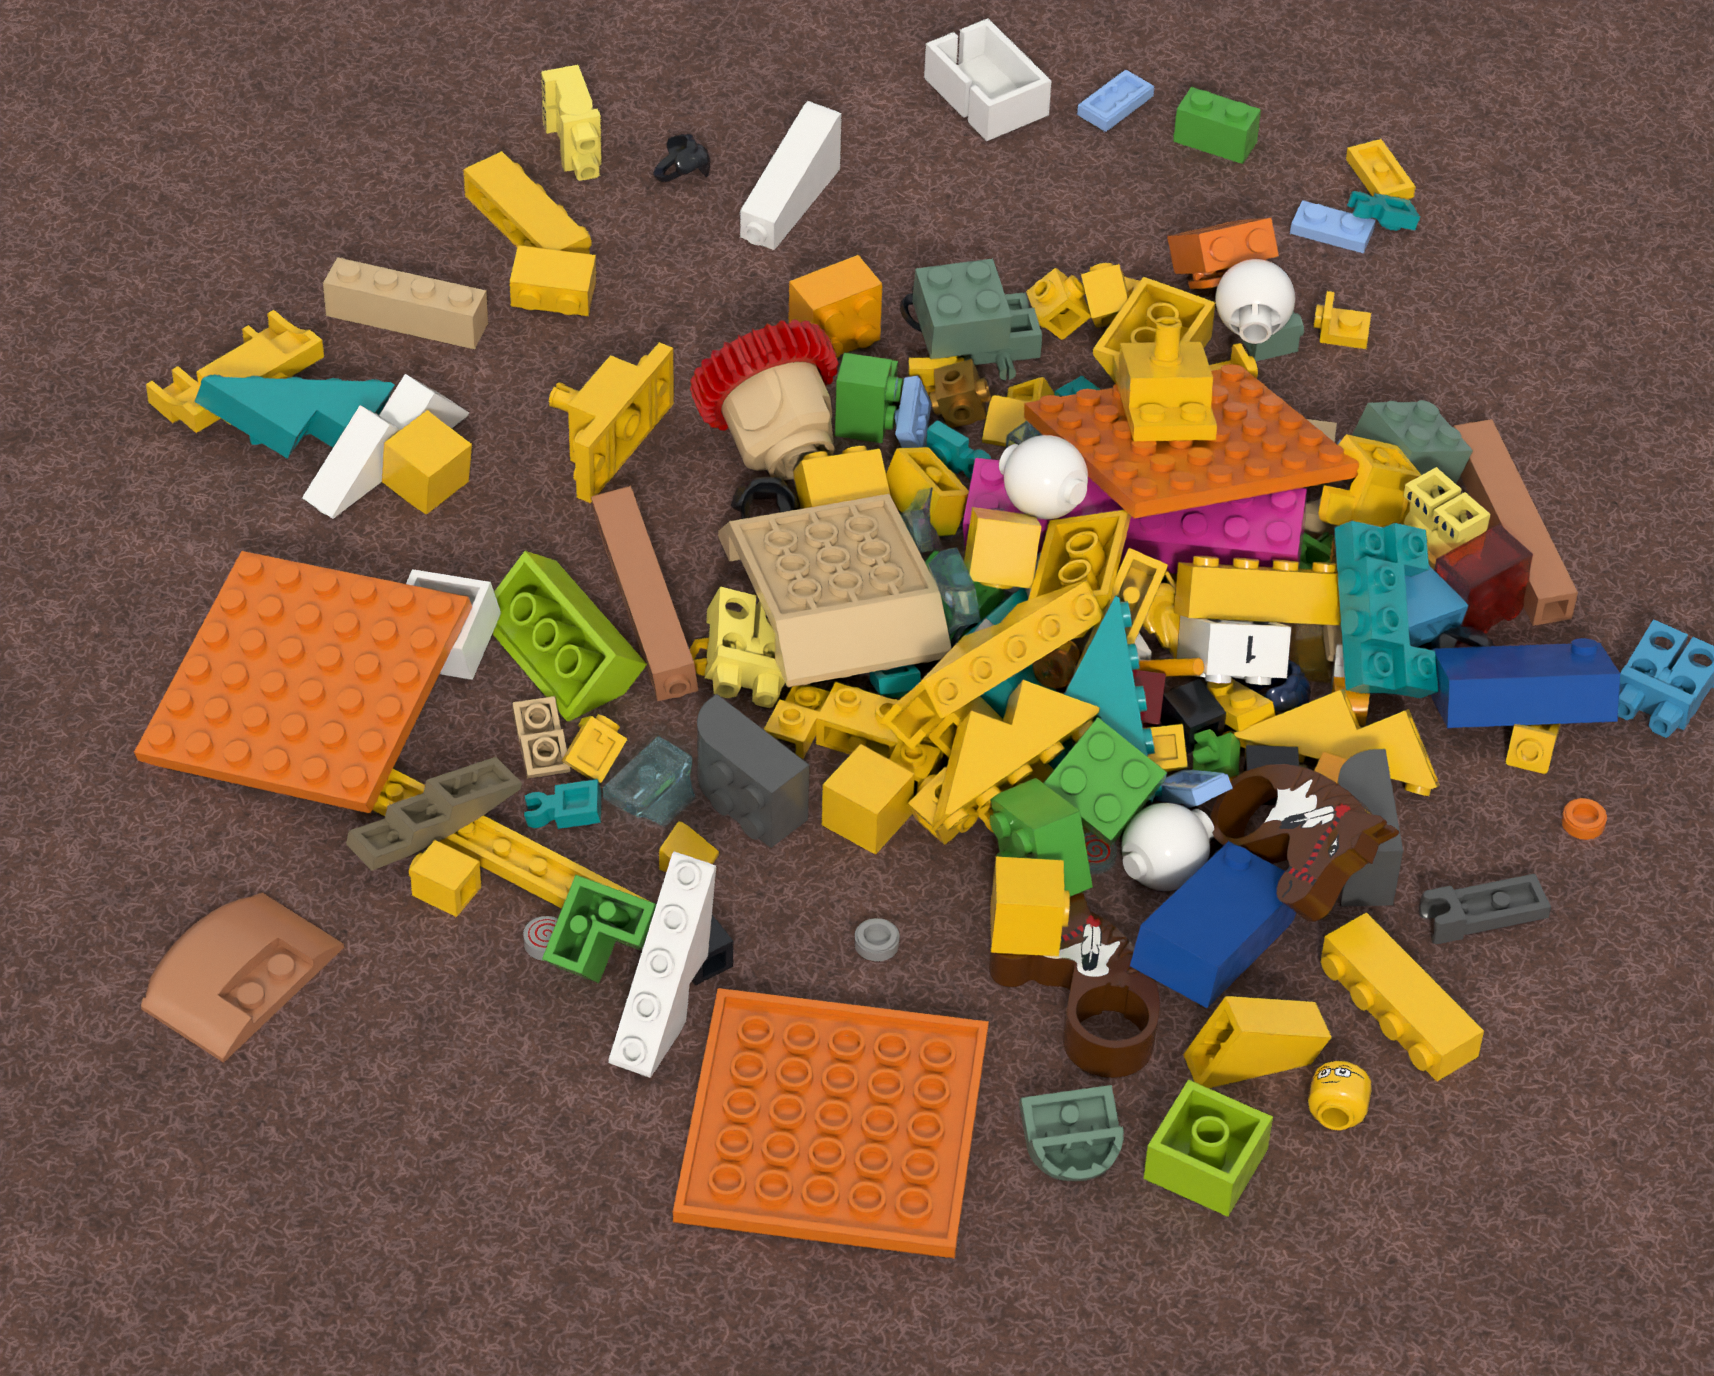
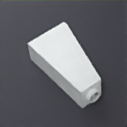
M810 101L805 103L740 210L741 238L748 240L754 245H762L775 250L840 170L841 113Z

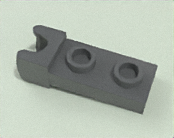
M1536 874L1456 890L1452 886L1427 890L1421 896L1419 904V915L1422 918H1435L1434 934L1431 936L1433 944L1461 940L1464 935L1546 919L1549 918L1551 905Z

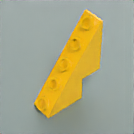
M1086 579L1019 603L999 624L963 636L921 681L940 719L945 718L1099 623L1105 616Z
M1023 680L1009 696L1003 722L970 711L956 730L931 830L936 831L943 825L948 831L953 829L969 816L966 811L974 804H977L980 809L988 805L994 796L1001 793L998 789L1000 786L1008 781L1012 787L1020 783L1033 772L1032 764L1041 760L1045 765L1055 759L1065 750L1062 744L1070 738L1077 743L1093 724L1092 720L1099 713L1100 707Z
M1345 689L1338 690L1252 725L1246 730L1234 733L1239 738L1240 746L1246 748V745L1298 747L1299 762L1304 763L1305 756L1320 759L1323 752L1349 759L1362 751L1386 749L1391 779L1406 782L1404 790L1430 796L1431 789L1440 785L1410 710H1405L1361 728Z

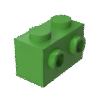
M1191 87L1176 111L1173 142L1244 164L1257 143L1261 109Z

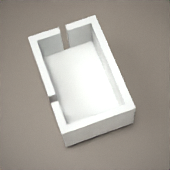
M988 18L960 29L958 65V36L954 32L926 43L924 78L963 118L968 116V123L986 141L1049 115L1051 80Z

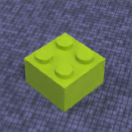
M1188 1079L1148 1144L1143 1179L1228 1217L1268 1150L1273 1117Z

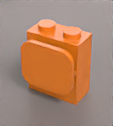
M1272 218L1236 220L1167 236L1174 272L1176 274H1193V279L1188 281L1189 289H1204L1218 286L1223 275L1232 266L1250 259L1266 260L1279 256Z

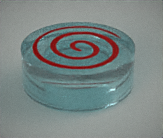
M1085 833L1084 838L1090 874H1102L1109 871L1116 862L1117 846L1115 842L1110 847L1093 833Z

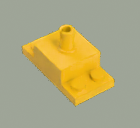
M1174 317L1157 318L1155 320V342L1120 343V355H1114L1113 372L1133 441L1216 440L1217 423L1211 408L1213 375L1202 342H1180L1181 320Z
M659 342L649 355H644L640 359L637 366L610 355L580 391L570 388L561 382L557 383L556 387H553L549 397V406L568 413L570 461L575 462L573 478L576 481L577 498L591 503V496L598 495L674 404L672 347Z

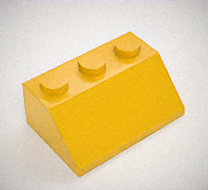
M1143 277L1093 348V356L1117 384L1113 372L1114 355H1120V343L1155 342V320L1160 317H1174L1181 320L1180 342H1202L1203 348H1205L1212 337L1216 302Z
M1125 510L1050 520L1028 600L1087 579L1103 611L1111 599L1131 515ZM1089 629L1074 637L1073 639L1084 637Z

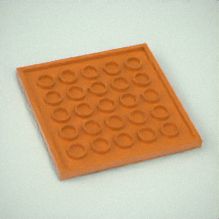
M1228 364L1222 366L1219 370L1211 371L1213 375L1211 408L1217 423L1216 440L1133 441L1117 384L1113 388L1103 390L1082 389L1076 394L1062 397L1047 395L1041 397L1038 401L1024 403V418L1042 435L1057 436L1074 445L1085 460L1088 477L1134 519L1356 478L1358 475L1359 462L1356 459L1344 454L1342 447L1338 446L1321 430L1305 419L1303 415L1294 410L1282 398L1278 397L1240 365Z
M241 551L139 741L134 754L138 761L158 767L371 813L472 609L470 599L467 596Z
M718 988L673 1208V1223L955 1259L989 1022Z

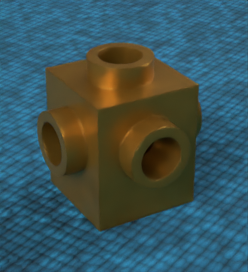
M972 359L934 369L935 391L930 392L931 404L936 415H943L948 427L954 428L970 425L987 419L985 402L991 401L990 391L986 379L979 377Z

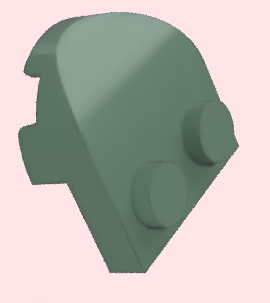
M1112 1085L1022 1097L1019 1100L1027 1151L1037 1167L1047 1175L1064 1181L1090 1180L1105 1173L1116 1160L1122 1148L1124 1132L1123 1126L1119 1127Z

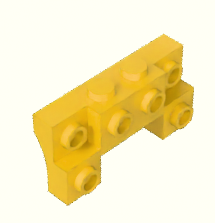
M275 310L267 313L268 328L257 333L249 325L242 329L244 344L198 370V382L178 366L172 369L173 383L166 388H160L153 381L147 383L148 403L172 423L181 420L195 433H198L221 419L194 402L201 385V380L204 377L221 375L223 377L238 378L260 376L263 378L287 379L324 358L323 340L311 330L295 327Z
M922 681L896 702L881 719L892 730L893 734L911 750L928 737L949 758L957 727L970 711L1003 722V718L981 696L945 718L940 719ZM1038 760L1031 765L1033 772L1017 785L1034 778L1044 783L1054 769L1048 763L1044 765L1041 760ZM1008 781L998 789L1003 792L1012 788V785ZM990 802L985 807L978 808L976 811L979 813L978 817L984 822L985 826L994 833L990 824V816L993 814Z
M835 682L830 692L810 685L792 686L785 701H778L763 729L776 740L778 738L795 743V754L804 759L815 736L817 745L850 755L861 744L915 773L914 780L918 781L917 791L921 783L932 774L937 775L940 768L949 758L928 737L911 750L893 734L892 730L881 719L899 700L890 699Z

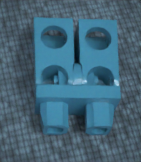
M1653 619L1627 665L1624 666L1620 673L1618 717L1629 720L1633 719L1639 710L1651 715L1649 727L1652 732L1665 738L1669 737L1677 728L1684 730L1710 689L1714 688V646L1692 637L1685 648L1688 634ZM1656 637L1669 639L1673 643V647L1665 649L1656 645ZM1694 655H1706L1710 658L1712 664L1708 667L1693 661Z

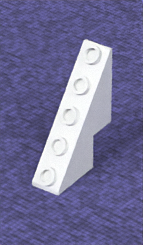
M405 374L380 415L361 405L359 406L302 498L315 506L319 512L334 519L382 482L384 442L426 410L451 429L465 419L469 412L437 391Z
M675 851L673 852L610 1053V1064L651 1078L685 1025L689 984L708 957L716 865Z

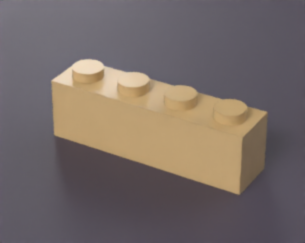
M338 257L323 282L326 316L471 349L476 348L488 325L486 290Z

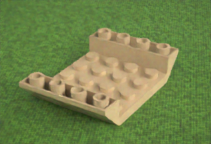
M890 494L729 521L718 531V538L729 561H742L775 632V661L787 687L808 685L813 682L835 678H847L852 675L890 670L912 664L929 663L942 659L952 649L940 591Z

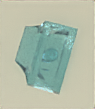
M933 487L919 490L910 506L900 514L920 553L943 549L939 535L930 523V503Z
M957 547L940 551L928 566L941 595L950 637L960 626L979 623L980 615L974 582Z
M657 736L603 786V799L636 817H645L666 827L696 798L690 780L692 756Z

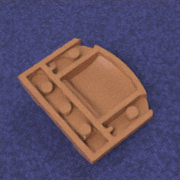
M264 893L238 899L204 916L184 932L170 947L150 977L146 998L142 999L141 1009L224 1063L344 948V944Z

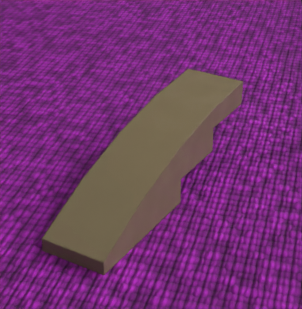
M497 757L426 780L423 794L388 805L385 819L349 830L346 845L371 871L406 858L430 846L434 840L440 841L482 817L519 791L522 782Z

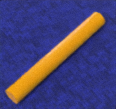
M1200 658L1139 660V669L1135 670L1164 673L1166 676H1193L1203 673L1204 663Z

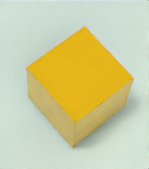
M426 410L384 442L382 482L409 504L427 515L469 482L472 444Z
M972 507L963 570L968 580L994 588L1011 589L1014 586L1031 589L1041 533V525L1037 518L1022 513Z
M860 744L823 784L822 826L876 855L912 815L908 802L914 797L915 773Z
M996 857L990 905L991 953L1059 956L1062 927L1068 926L1070 893L1064 890V860Z

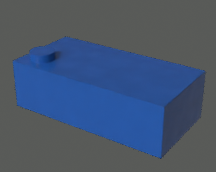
M1575 639L1572 641V644L1432 649L1436 654L1438 692L1431 694V698L1447 728L1618 721L1620 672L1601 643H1597L1592 639Z
M1228 841L1140 925L1130 967L1208 1008L1293 922L1296 913L1277 897V885L1285 871L1250 853L1247 849Z

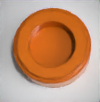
M1586 798L1574 799L1567 803L1562 815V826L1565 831L1575 838L1584 840L1600 836L1605 829L1607 821L1605 809L1596 801Z

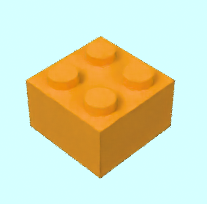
M859 255L789 281V323L795 319L800 323L806 320L811 324H818L828 335L837 355L836 358L857 348L869 347L875 341L880 340L882 282Z

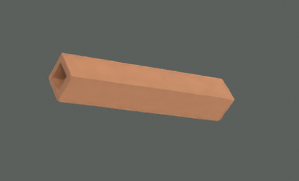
M1493 420L1454 425V428L1461 433V438L1473 450L1460 476L1470 497L1491 514L1487 532L1532 625L1572 619L1578 592Z
M631 486L591 496L595 521L641 655L647 663L646 669L657 701L678 698L685 694L699 691L694 661Z

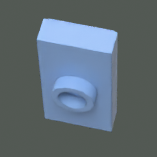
M1125 69L1078 104L1077 115L1106 132L1152 98L1154 86Z
M918 375L904 378L900 408L895 411V435L902 448L925 447L932 404Z
M1183 769L1166 777V780L1161 785L1162 796L1154 798L1160 802L1183 804L1185 808H1191L1203 804L1233 788L1228 774Z

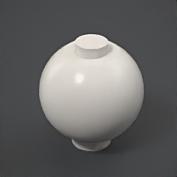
M1262 259L1245 260L1232 266L1221 278L1216 291V308L1227 328L1239 335L1244 341L1258 344L1267 341L1271 335L1281 330L1289 321L1295 306V291L1288 275L1276 264Z
M1052 435L1035 436L1019 445H1010L1000 458L999 470L1004 475L1006 493L1014 506L1024 514L1045 520L1059 518L1071 512L1086 496L1088 470L1085 460L1079 450L1063 438Z
M1158 803L1142 809L1130 820L1122 837L1121 846L1125 871L1131 878L1136 879L1148 888L1159 891L1178 890L1208 861L1210 853L1209 841L1214 838L1212 834L1214 831L1212 821L1200 809L1190 811L1181 805L1173 803Z

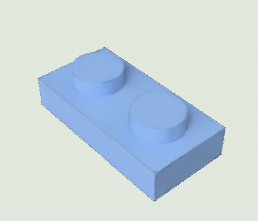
M1302 200L1291 223L1290 234L1364 253L1374 231L1376 220L1358 218L1353 216L1352 213Z

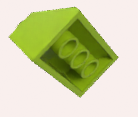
M524 551L494 591L501 614L492 634L546 697L555 696L557 710L566 721H571L624 695L647 666V663L556 560Z

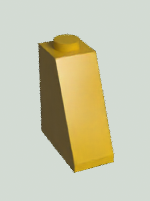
M1225 996L1183 1056L1195 1083L1207 1088H1213L1311 1065L1332 1037L1316 1002Z

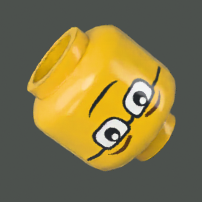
M1333 1061L1323 1064L1316 1070L1312 1078L1308 1097L1309 1111L1323 1126L1332 1130H1344L1358 1125L1363 1121L1368 1112L1372 1092L1371 1079L1363 1069L1347 1061Z

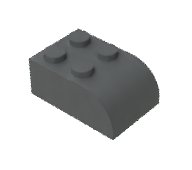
M718 694L706 701L697 717V778L699 787L719 814L723 816L728 814L741 824L743 831L751 839L757 840L759 838L772 848L808 820L809 764Z
M1371 749L1350 757L1341 767L1337 783L1364 803L1373 815L1383 817L1387 821V825H1392L1399 830V834L1380 844L1373 863L1366 864L1347 880L1339 894L1340 907L1393 905L1403 855L1402 840L1386 749Z

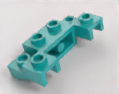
M1349 521L1335 527L1346 691L1398 694L1414 698H1423L1437 693L1438 681L1435 651L1410 646L1405 576L1413 577L1429 570L1426 530L1393 523L1386 527H1378L1356 521Z

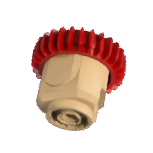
M793 319L788 324L781 320L775 326L767 323L762 329L755 331L752 328L751 333L744 336L738 334V339L731 343L724 342L722 349L712 350L711 358L703 359L701 367L695 369V376H692L690 380V391L700 416L712 428L718 427L722 431L729 428L747 468L756 471L768 470L771 477L790 480L794 479L793 471L803 460L804 456L822 451L827 452L828 456H832L834 453L831 400L826 385L832 384L833 376L838 372L837 366L839 363L828 335L818 324H811L806 320L800 323L798 320Z

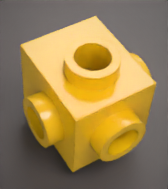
M1054 268L1026 291L1031 306L1035 309L1039 325L1048 329L1061 340L1065 339L1091 318L1084 298L1086 293L1082 283L1073 275L1067 277L1057 268Z
M946 767L937 775L932 774L928 776L919 786L917 794L908 802L915 820L944 845L951 841L959 832L964 833L976 823L979 813L976 811L979 806L974 804L966 810L969 816L953 829L948 831L943 825L936 831L931 830Z

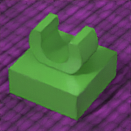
M1211 729L1194 734V739L1198 744L1194 745L1193 770L1228 774L1229 778L1239 775L1240 741L1232 732L1218 737Z

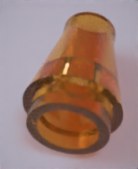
M1068 641L1033 663V671L1036 679L1042 685L1049 688H1062L1068 685L1074 676L1076 662L1080 655L1077 645L1072 641Z

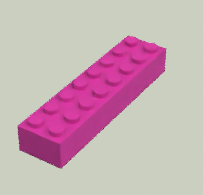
M975 458L963 520L965 551L972 507L1024 514L1014 506L1006 493L1004 475L999 470L1000 460ZM1088 477L1086 496L1071 512L1055 519H1037L1041 525L1037 554L1042 551L1050 520L1124 509ZM1298 488L1135 519L1131 516L1118 568L1121 567L1129 548L1167 564L1166 572L1168 571L1173 574L1178 572V562L1193 563L1194 556L1219 558L1220 565H1233V558L1259 560V567H1273V560L1296 561L1300 565L1306 521L1307 488Z

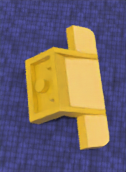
M1346 434L1338 446L1344 449V454L1359 462L1358 475L1351 483L1350 490L1324 485L1318 511L1320 520L1339 526L1349 521L1378 527H1386L1393 523L1403 525L1410 511V502L1404 497L1405 484L1421 476V473L1397 445Z

